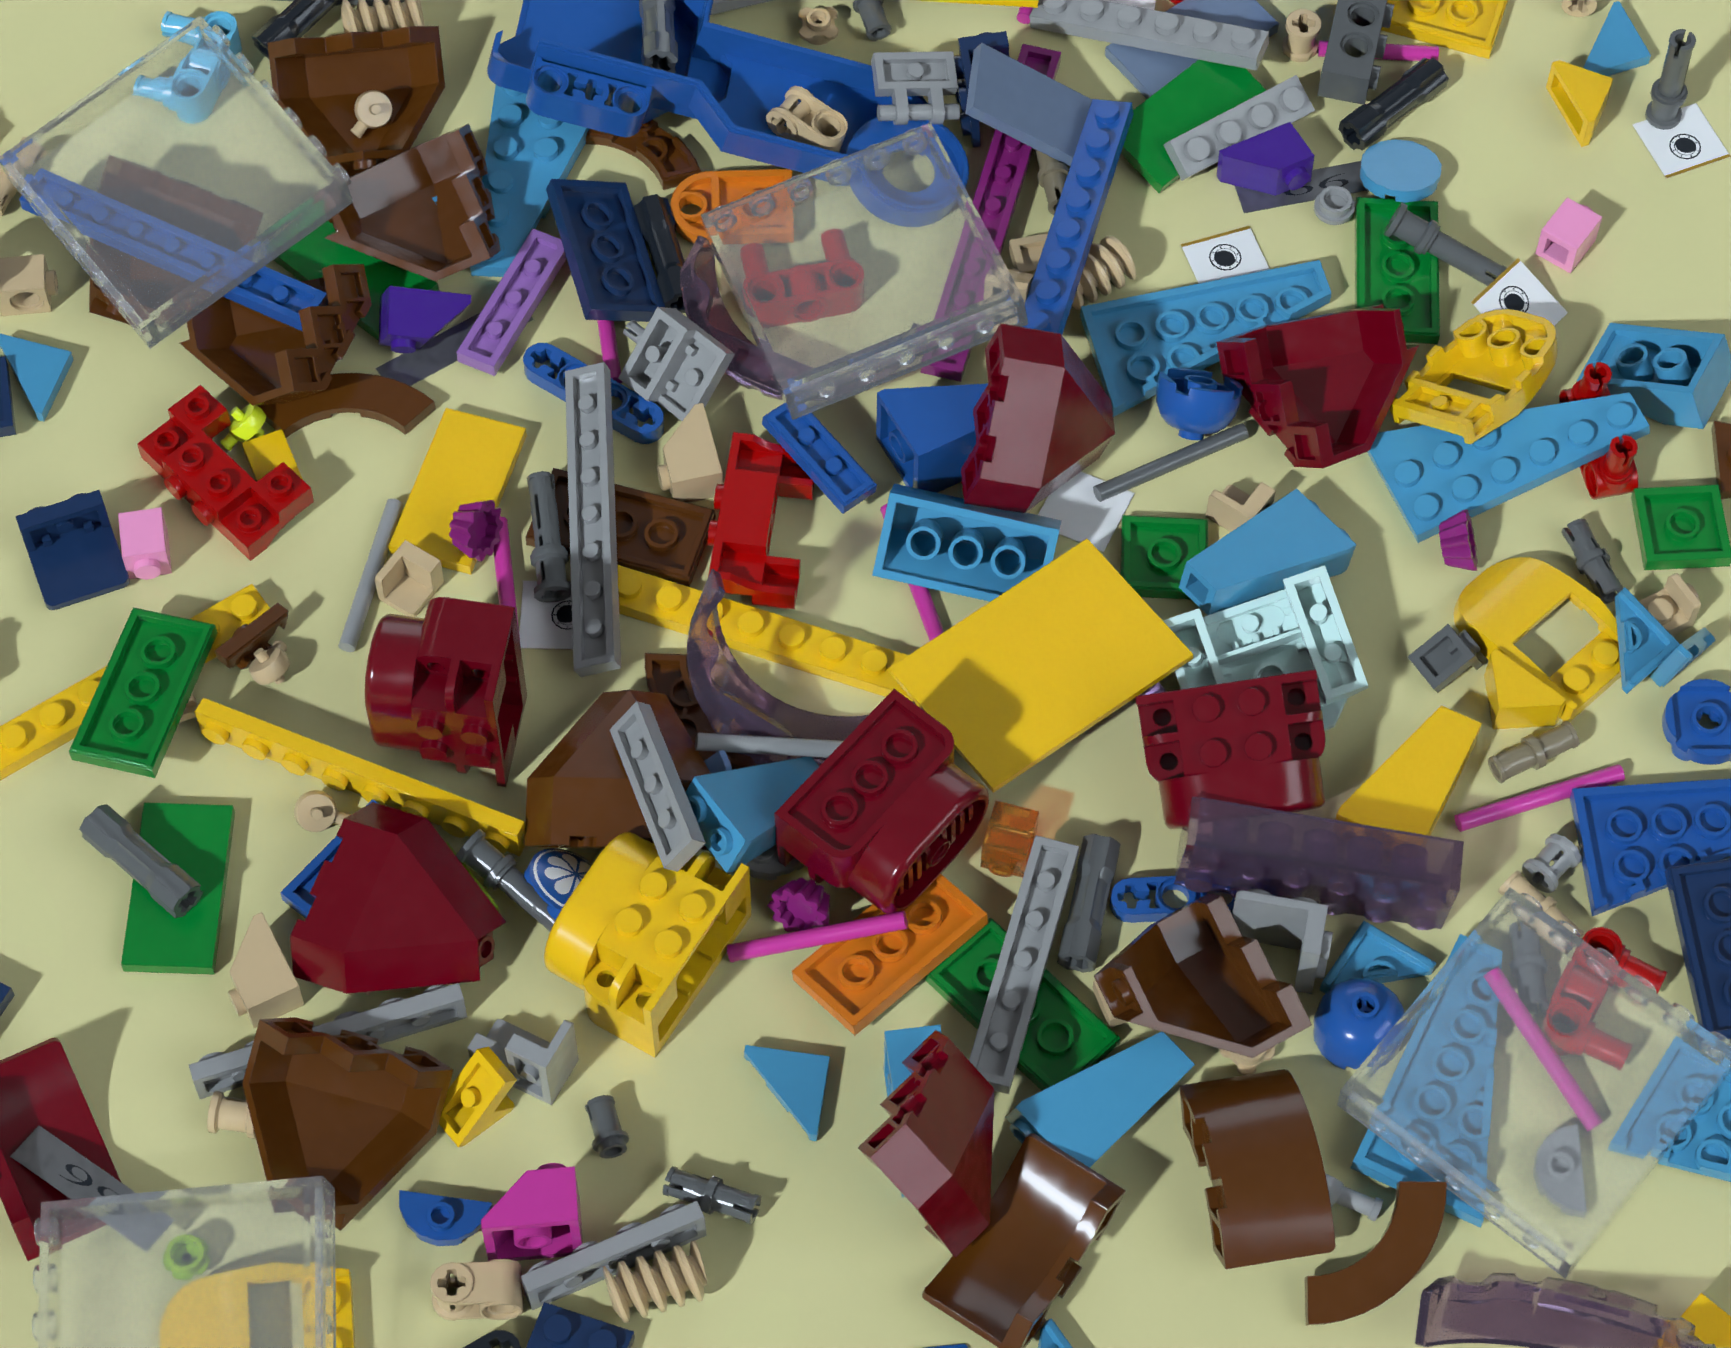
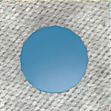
M1398 139L1380 141L1370 146L1362 155L1359 177L1364 187L1374 195L1385 199L1386 194L1396 197L1395 202L1408 203L1420 201L1435 192L1440 181L1442 164L1437 155L1430 149L1413 141Z

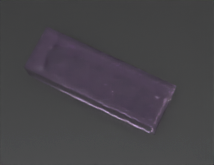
M1193 796L1188 810L1186 825L1182 828L1180 834L1174 884L1185 886L1188 890L1199 893L1210 890L1229 893L1234 898L1238 891L1261 889L1277 897L1288 899L1306 897L1313 899L1318 904L1328 905L1327 914L1329 915L1347 913L1364 916L1367 920L1377 923L1388 921L1407 923L1418 930L1442 929L1460 891L1464 841Z

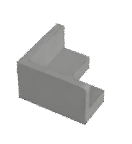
M498 1019L486 1037L476 1033L468 1046L469 1058L473 1056L477 1049L490 1047L517 1079L513 1087L550 1105L555 1101L579 1060L574 1023L567 1020L563 1021L550 1043L515 1025Z

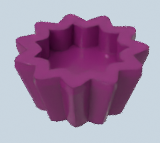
M494 500L460 505L458 511L453 513V520L449 524L451 528L449 536L452 538L453 545L469 558H475L481 562L486 554L489 556L493 554L494 545L500 542L499 531L503 527V522L499 519L501 508L495 507Z
M1465 509L1440 523V546L1444 562L1447 566L1477 571L1478 559L1474 529L1468 509Z
M800 877L797 880L788 882L772 893L773 900L767 906L775 912L772 919L783 923L786 932H796L829 925L830 895L824 892L822 885H816L813 879L807 881Z

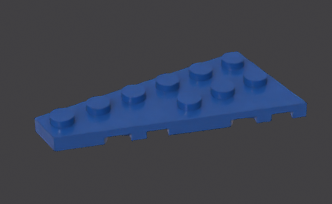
M1731 779L1572 789L1570 801L1592 917L1667 888L1665 870L1668 867L1731 859Z

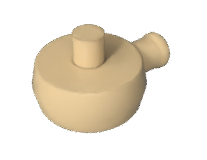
M368 90L362 93L357 98L354 107L358 121L350 131L357 137L362 138L367 128L376 129L386 125L393 111L392 103L388 96L378 90Z
M275 641L272 648L266 651L263 648H259L254 652L256 658L250 664L249 672L252 679L258 684L267 685L272 682L280 684L285 680L283 674L288 670L290 661L285 653L287 646L283 641Z
M318 790L304 793L297 800L294 808V816L297 823L303 829L310 832L324 831L332 823L341 825L343 819L351 815L348 812L338 811L333 798L329 794Z

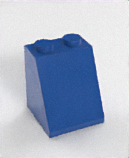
M988 383L895 388L877 392L876 440L906 486L938 493L962 482L961 468L976 445L973 408Z

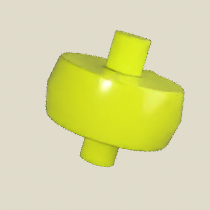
M251 404L245 406L242 410L237 406L233 408L230 412L233 420L228 428L229 433L220 443L227 450L231 451L238 441L245 442L253 436L256 438L263 436L265 431L261 427L266 420L264 411L257 405L252 406Z

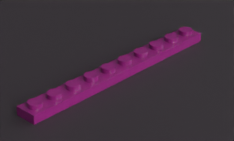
M1022 44L1017 61L1055 80L1061 62V52ZM996 129L921 363V373L962 382L984 311L986 278L992 268L998 266L1034 149Z

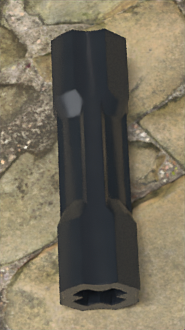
M343 0L293 1L281 14L272 17L252 36L254 45L261 54L269 59L267 43L289 38H301L333 7L341 5Z
M1424 57L1403 73L1400 80L1368 104L1361 105L1342 119L1338 130L1341 132L1344 142L1353 150L1360 149L1363 151L1383 136L1387 128L1421 103H1426L1447 87L1449 80L1443 65L1434 57L1432 59Z
M658 194L643 197L638 204L634 205V211L657 272V284L665 308H676L681 313L690 312L695 305L700 303V297L692 272L686 266L675 233L676 223L668 198L660 197Z

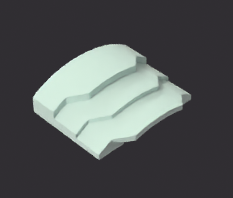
M1325 565L1283 579L1284 590L1202 617L1200 608L1163 620L1193 653V659L1175 671L1181 690L1316 669L1324 731L1335 727L1347 699L1369 688Z

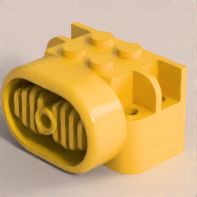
M631 832L619 834L602 850L558 914L545 946V966L551 973L584 990L587 1014L593 1023L656 1058L726 954L727 945L734 942L751 917L750 868L741 863L732 876L715 867L714 856L705 851L698 857L694 855L678 872L663 867L653 843Z

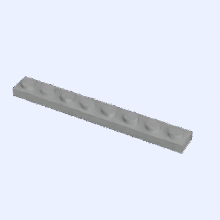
M605 362L565 371L574 671L580 677L621 668L611 373Z

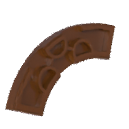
M654 120L642 124L639 132L631 137H620L589 129L587 132L586 144L616 148L642 161L655 174L663 190L677 187L689 176L702 172L697 160L682 140L676 136L673 137L670 133L660 128L658 122Z
M364 373L330 374L333 378L324 391L285 404L257 405L266 414L265 422L276 431L282 429L285 438L313 422L331 418L335 413H360L361 417L379 420L406 435L436 409L434 400L421 391L394 379Z
M645 653V676L648 692L666 694L694 744L696 733L772 737V734L749 731L735 726L723 718L718 719L702 703V698L697 693L690 679L688 654ZM699 751L704 761L716 753L715 751ZM726 752L732 770L771 763L770 754Z
M1399 1181L1397 1183L1396 1199L1391 1219L1375 1247L1362 1259L1343 1270L1320 1276L1305 1277L1306 1326L1340 1322L1364 1314L1393 1297L1414 1277L1427 1259L1438 1237L1446 1204L1447 1182Z

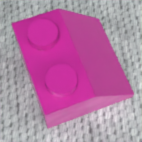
M548 1163L541 1165L537 1170H527L481 1219L488 1261L494 1259L522 1261L566 1257L583 1244L580 1197L575 1166L566 1167L560 1163Z

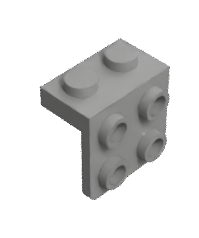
M1261 889L1236 892L1232 916L1241 935L1257 939L1258 943L1300 950L1294 989L1298 992L1312 994L1315 978L1324 979L1327 960L1330 954L1333 932L1324 931L1328 905L1318 904L1313 899L1306 897L1288 899L1272 896L1269 892Z

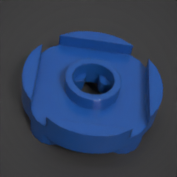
M1698 679L1687 682L1680 687L1677 693L1670 697L1663 712L1662 728L1667 741L1672 746L1673 754L1678 759L1683 761L1691 760L1706 765H1716L1731 761L1730 686L1717 680ZM1705 714L1709 715L1712 722H1718L1719 726L1707 729L1698 722L1701 720L1702 715Z

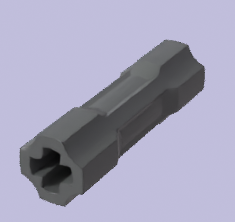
M639 0L643 33L642 65L671 73H676L675 65L678 61V45L675 40L674 30L675 0Z
M108 804L97 806L90 815L85 817L79 829L82 832V837L104 857L111 858L142 885L151 897L174 918L185 916L192 907L197 905L203 894L200 890L201 885L178 865L172 864L133 830L131 824Z
M1097 834L1083 836L1077 864L1075 887L1067 923L1063 929L1057 963L1067 970H1076L1082 973L1095 970L1101 943L1102 924L1110 886L1114 881L1121 845L1112 837Z

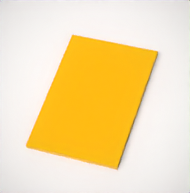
M1085 539L891 666L889 674L918 707L948 728L954 738V749L994 793L1134 699L1135 696L1140 695L1192 660L1193 653L1088 539Z

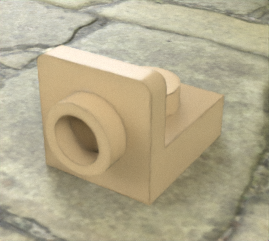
M1678 573L1668 577L1662 590L1639 601L1672 636L1692 627L1701 607L1699 596L1694 587L1689 583H1685Z

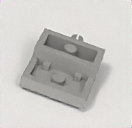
M657 307L645 329L635 320L630 321L626 325L629 329H624L623 334L637 345L618 379L645 400L658 402L681 421L684 420L695 404L703 403L704 407H706L735 353L676 308Z

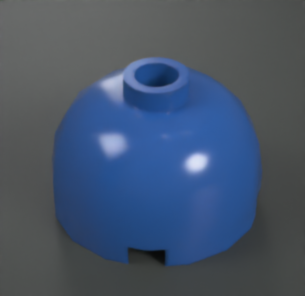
M1170 368L1167 375L1163 371L1159 372L1156 403L1161 417L1168 425L1179 429L1178 435L1189 440H1203L1204 434L1217 433L1226 428L1234 419L1241 401L1243 390L1241 383L1226 376L1224 384L1212 379L1213 373L1208 371Z
M1353 978L1335 984L1320 1000L1314 1016V1041L1321 1054L1338 1068L1345 1070L1347 1066L1352 1069H1361L1360 1073L1373 1072L1387 1066L1398 1055L1406 1033L1405 1011L1397 995L1384 984L1368 978Z

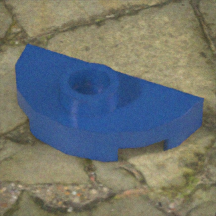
M399 1190V1208L407 1227L421 1241L435 1246H456L461 1244L462 1240L473 1236L479 1229H482L481 1219L493 1207L491 1202Z

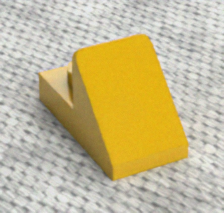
M490 1047L479 1048L475 1051L447 1092L439 1125L458 1147L465 1146L510 1113L515 1107L507 1093L517 1079Z

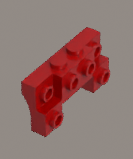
M201 385L168 409L170 419L137 443L141 458L164 479V484L169 492L178 500L186 499L191 504L193 513L205 526L212 524L250 561L268 548L275 536L289 521L314 502L311 487L284 462L280 463L256 482L212 440L213 437L231 425L228 410Z
M733 432L724 484L716 485L714 509L720 511L718 520H710L708 530V546H713L708 587L709 591L752 596V605L795 610L801 574V559L769 556L778 496L812 500L815 483L781 445L764 440L754 434Z

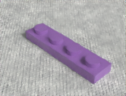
M536 229L531 230L457 350L458 362L493 376L497 374L567 259L561 239Z

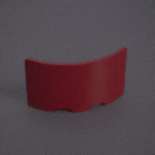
M58 1038L48 1039L0 1060V1198L27 1261L108 1226L10 1157L38 1126L44 1128L121 1182Z

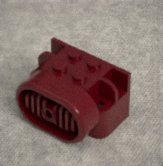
M438 597L428 602L425 618L397 614L383 616L373 634L365 675V707L374 742L382 747L420 752L422 759L455 763L458 773L467 774L470 766L495 769L497 786L506 787L527 699L515 607Z
M1316 669L1135 696L1146 765L1149 773L1159 783L1164 823L1169 829H1182L1217 822L1317 809L1324 805L1325 793L1319 758L1325 749L1326 737Z
M893 689L774 813L778 860L786 867L795 857L808 867L809 877L816 883H821L825 880L838 888L851 887L886 914L900 912L916 901L969 843L986 814L989 804V793L982 784L954 764V738L948 728L896 689Z

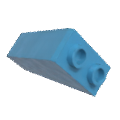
M1296 488L1188 560L1179 588L1207 615L1284 590L1283 579L1324 565L1329 578L1342 574L1349 566L1356 543L1351 540L1345 530L1338 528L1322 513L1315 502L1307 499Z
M802 757L694 776L685 793L706 842L704 845L726 873L734 872L741 863L746 864L777 844L774 813L819 767L812 757Z
M1159 1032L1021 1101L1005 1118L1011 1123V1132L1021 1143L1030 1133H1035L1090 1168L1195 1064L1164 1032Z

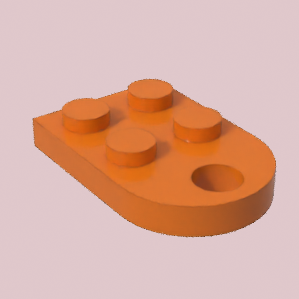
M792 170L705 171L689 176L673 192L671 211L675 219L676 231L693 244L704 247L795 245ZM690 204L702 208L700 212L692 215L681 211L684 206Z

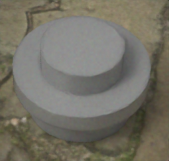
M1329 186L1317 195L1314 202V212L1322 222L1330 225H1341L1353 217L1355 202L1347 189L1341 186Z

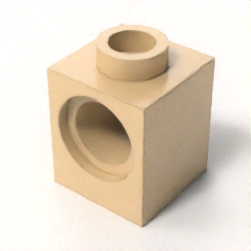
M44 254L0 258L1 316L52 312L51 295H58V280L56 271L48 269Z

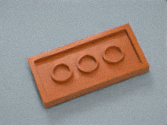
M942 874L936 878L916 901L902 910L905 911L907 916L908 929L822 945L792 970L793 980L854 1036L988 924L987 913ZM872 904L854 920L884 915L886 913Z

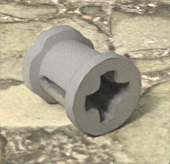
M1556 833L1550 834L1546 838V846L1534 859L1530 858L1522 865V872L1526 879L1534 887L1546 893L1554 892L1559 884L1558 879L1569 867H1576L1582 859L1578 848L1565 836ZM1551 860L1554 861V864L1552 866L1549 865V862Z

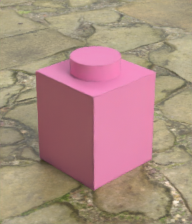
M1566 198L1543 227L1535 254L1571 274L1596 241L1602 216L1593 212L1589 207Z
M162 508L118 513L122 559L129 578L147 580L156 578L159 575L171 574L168 529Z

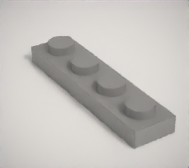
M1295 75L1170 140L1163 146L1183 181L1217 163L1219 150L1285 123H1293L1312 113L1315 109L1299 78Z
M636 701L612 726L610 732L662 865L665 869L678 872L706 842L652 708L649 704Z
M697 1201L688 1205L676 1204L665 1209L659 1217L646 1223L635 1222L622 1227L611 1238L599 1243L597 1241H589L581 1244L574 1249L571 1255L557 1261L545 1260L535 1264L529 1269L528 1273L521 1275L524 1294L531 1310L542 1307L544 1302L551 1303L604 1280L602 1266H606L611 1275L614 1276L616 1275L617 1262L624 1261L630 1269L635 1267L637 1256H643L646 1261L653 1259L655 1251L661 1250L665 1254L672 1251L673 1246L680 1245L681 1247L691 1243L693 1240L707 1236L703 1212Z

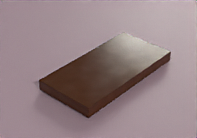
M553 468L551 474H554L560 541L570 556L568 471ZM615 484L617 565L690 587L708 540L710 520H715L716 518L715 510ZM531 522L525 537L526 545L535 547L534 530Z

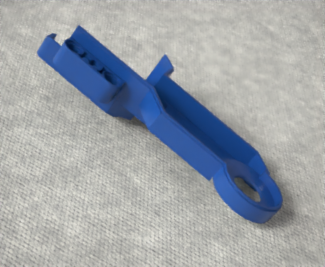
M523 0L515 37L500 43L503 30L495 35L487 67L488 77L497 86L526 93L527 106L537 115L620 137L634 136L639 132L642 124L667 112L698 119L721 152L844 184L849 179L851 190L861 206L876 219L897 228L923 229L942 222L954 211L968 183L969 164L966 153L956 136L943 124H930L929 120L908 121L907 125H894L893 121H878L877 106L892 105V97H875L871 65L710 23L713 0H675L674 30L675 40L678 45V61L675 65L676 73L642 65L643 33L639 0ZM800 86L807 89L815 98L833 110L840 112L848 123V130L840 152H835L778 137L769 128L766 122V115L772 108L779 107L785 101V94L791 87ZM907 96L908 104H928L923 96ZM897 148H909L922 153L934 168V184L930 189L920 194H905L897 191L888 184L882 174L881 162L883 157L888 152Z

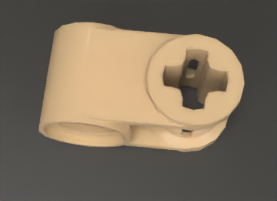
M800 86L791 87L785 94V101L779 107L772 108L766 115V122L769 128L778 137L835 152H840L848 130V123L840 112L833 110L815 98L807 89Z
M510 1259L442 1264L436 1268L431 1276L430 1287L433 1294V1308L438 1316L452 1321L463 1319L507 1320L516 1318L523 1312L522 1266L519 1262ZM450 1274H454L455 1278H450ZM449 1288H458L457 1295H448ZM450 1305H455V1309H451Z

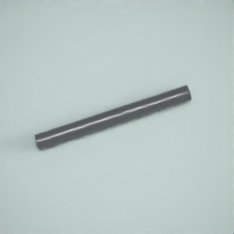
M1240 423L1093 487L1095 497L1099 502H1102L1248 439L1247 428L1243 423Z

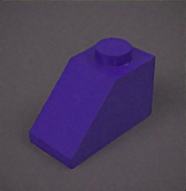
M1288 122L1219 150L1217 178L1223 183L1276 196L1289 190H1297L1306 183L1311 182L1314 154L1291 122Z
M389 286L380 296L378 345L391 346V351L396 353L415 352L416 349L424 346L470 305L471 295Z

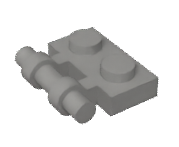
M953 51L873 53L871 65L875 97H892V105L877 106L878 121H893L894 125H907L908 121L929 120L930 124H943L944 120H959V104H944L943 97L955 95L958 89ZM907 96H927L928 104H908Z

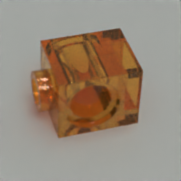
M995 801L982 845L980 867L986 868L993 874L1001 877H1011L1014 875L1023 878L1034 838L1037 834L1039 811Z

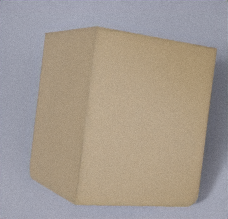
M1263 482L1258 485L1251 496L1233 485H1227L1222 493L1213 490L1208 498L1206 518L1232 532L1271 506L1274 502L1276 490Z
M406 540L375 576L378 599L404 615L416 617L444 583L441 561Z

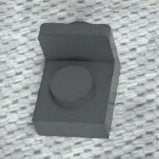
M1449 624L1408 656L1409 660L1437 693L1470 666H1473L1476 670L1483 666L1482 662L1475 655L1481 650L1475 640L1465 629L1458 634Z

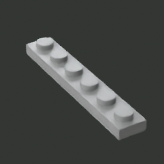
M1038 0V8H1033L1029 16L1030 26L1035 29L1256 71L1269 45V31L1103 0Z
M1037 835L1034 838L969 1061L993 1086L994 1091L1009 1094L1079 853V846Z
M459 983L449 986L444 984L431 986L423 994L407 999H388L377 1008L364 1012L349 1011L342 1013L334 1021L318 1026L313 1025L312 1031L340 1035L341 1029L377 1038V1045L468 1017ZM254 1040L247 1043L242 1049L229 1053H210L203 1056L199 1062L189 1064L199 1099L212 1096L215 1091L226 1092L243 1086L242 1083Z

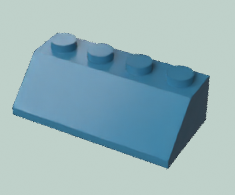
M894 483L889 494L872 576L991 602L1053 561L1062 520L1030 513L964 504V499Z

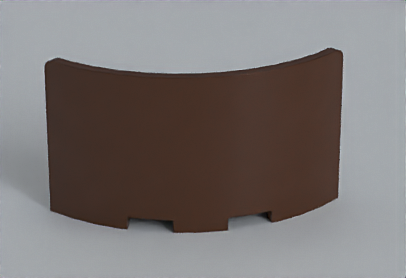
M1281 1069L1179 1085L1183 1130L1190 1141L1198 1167L1207 1166L1213 1187L1206 1188L1204 1191L1210 1218L1213 1251L1224 1268L1232 1269L1332 1252L1336 1246L1323 1161L1308 1109L1292 1074L1288 1070Z
M1030 1133L1024 1139L1013 1163L991 1199L990 1225L956 1258L952 1256L941 1271L925 1287L922 1298L998 1348H1026L1046 1322L1045 1316L1057 1296L1060 1298L1064 1297L1082 1270V1267L1076 1264L1075 1261L1079 1263L1090 1244L1095 1239L1097 1241L1100 1240L1126 1190L1037 1134Z

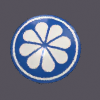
M558 848L544 849L533 856L524 872V877L534 887L543 901L548 904L547 911L556 920L564 904L592 866V863L568 850Z

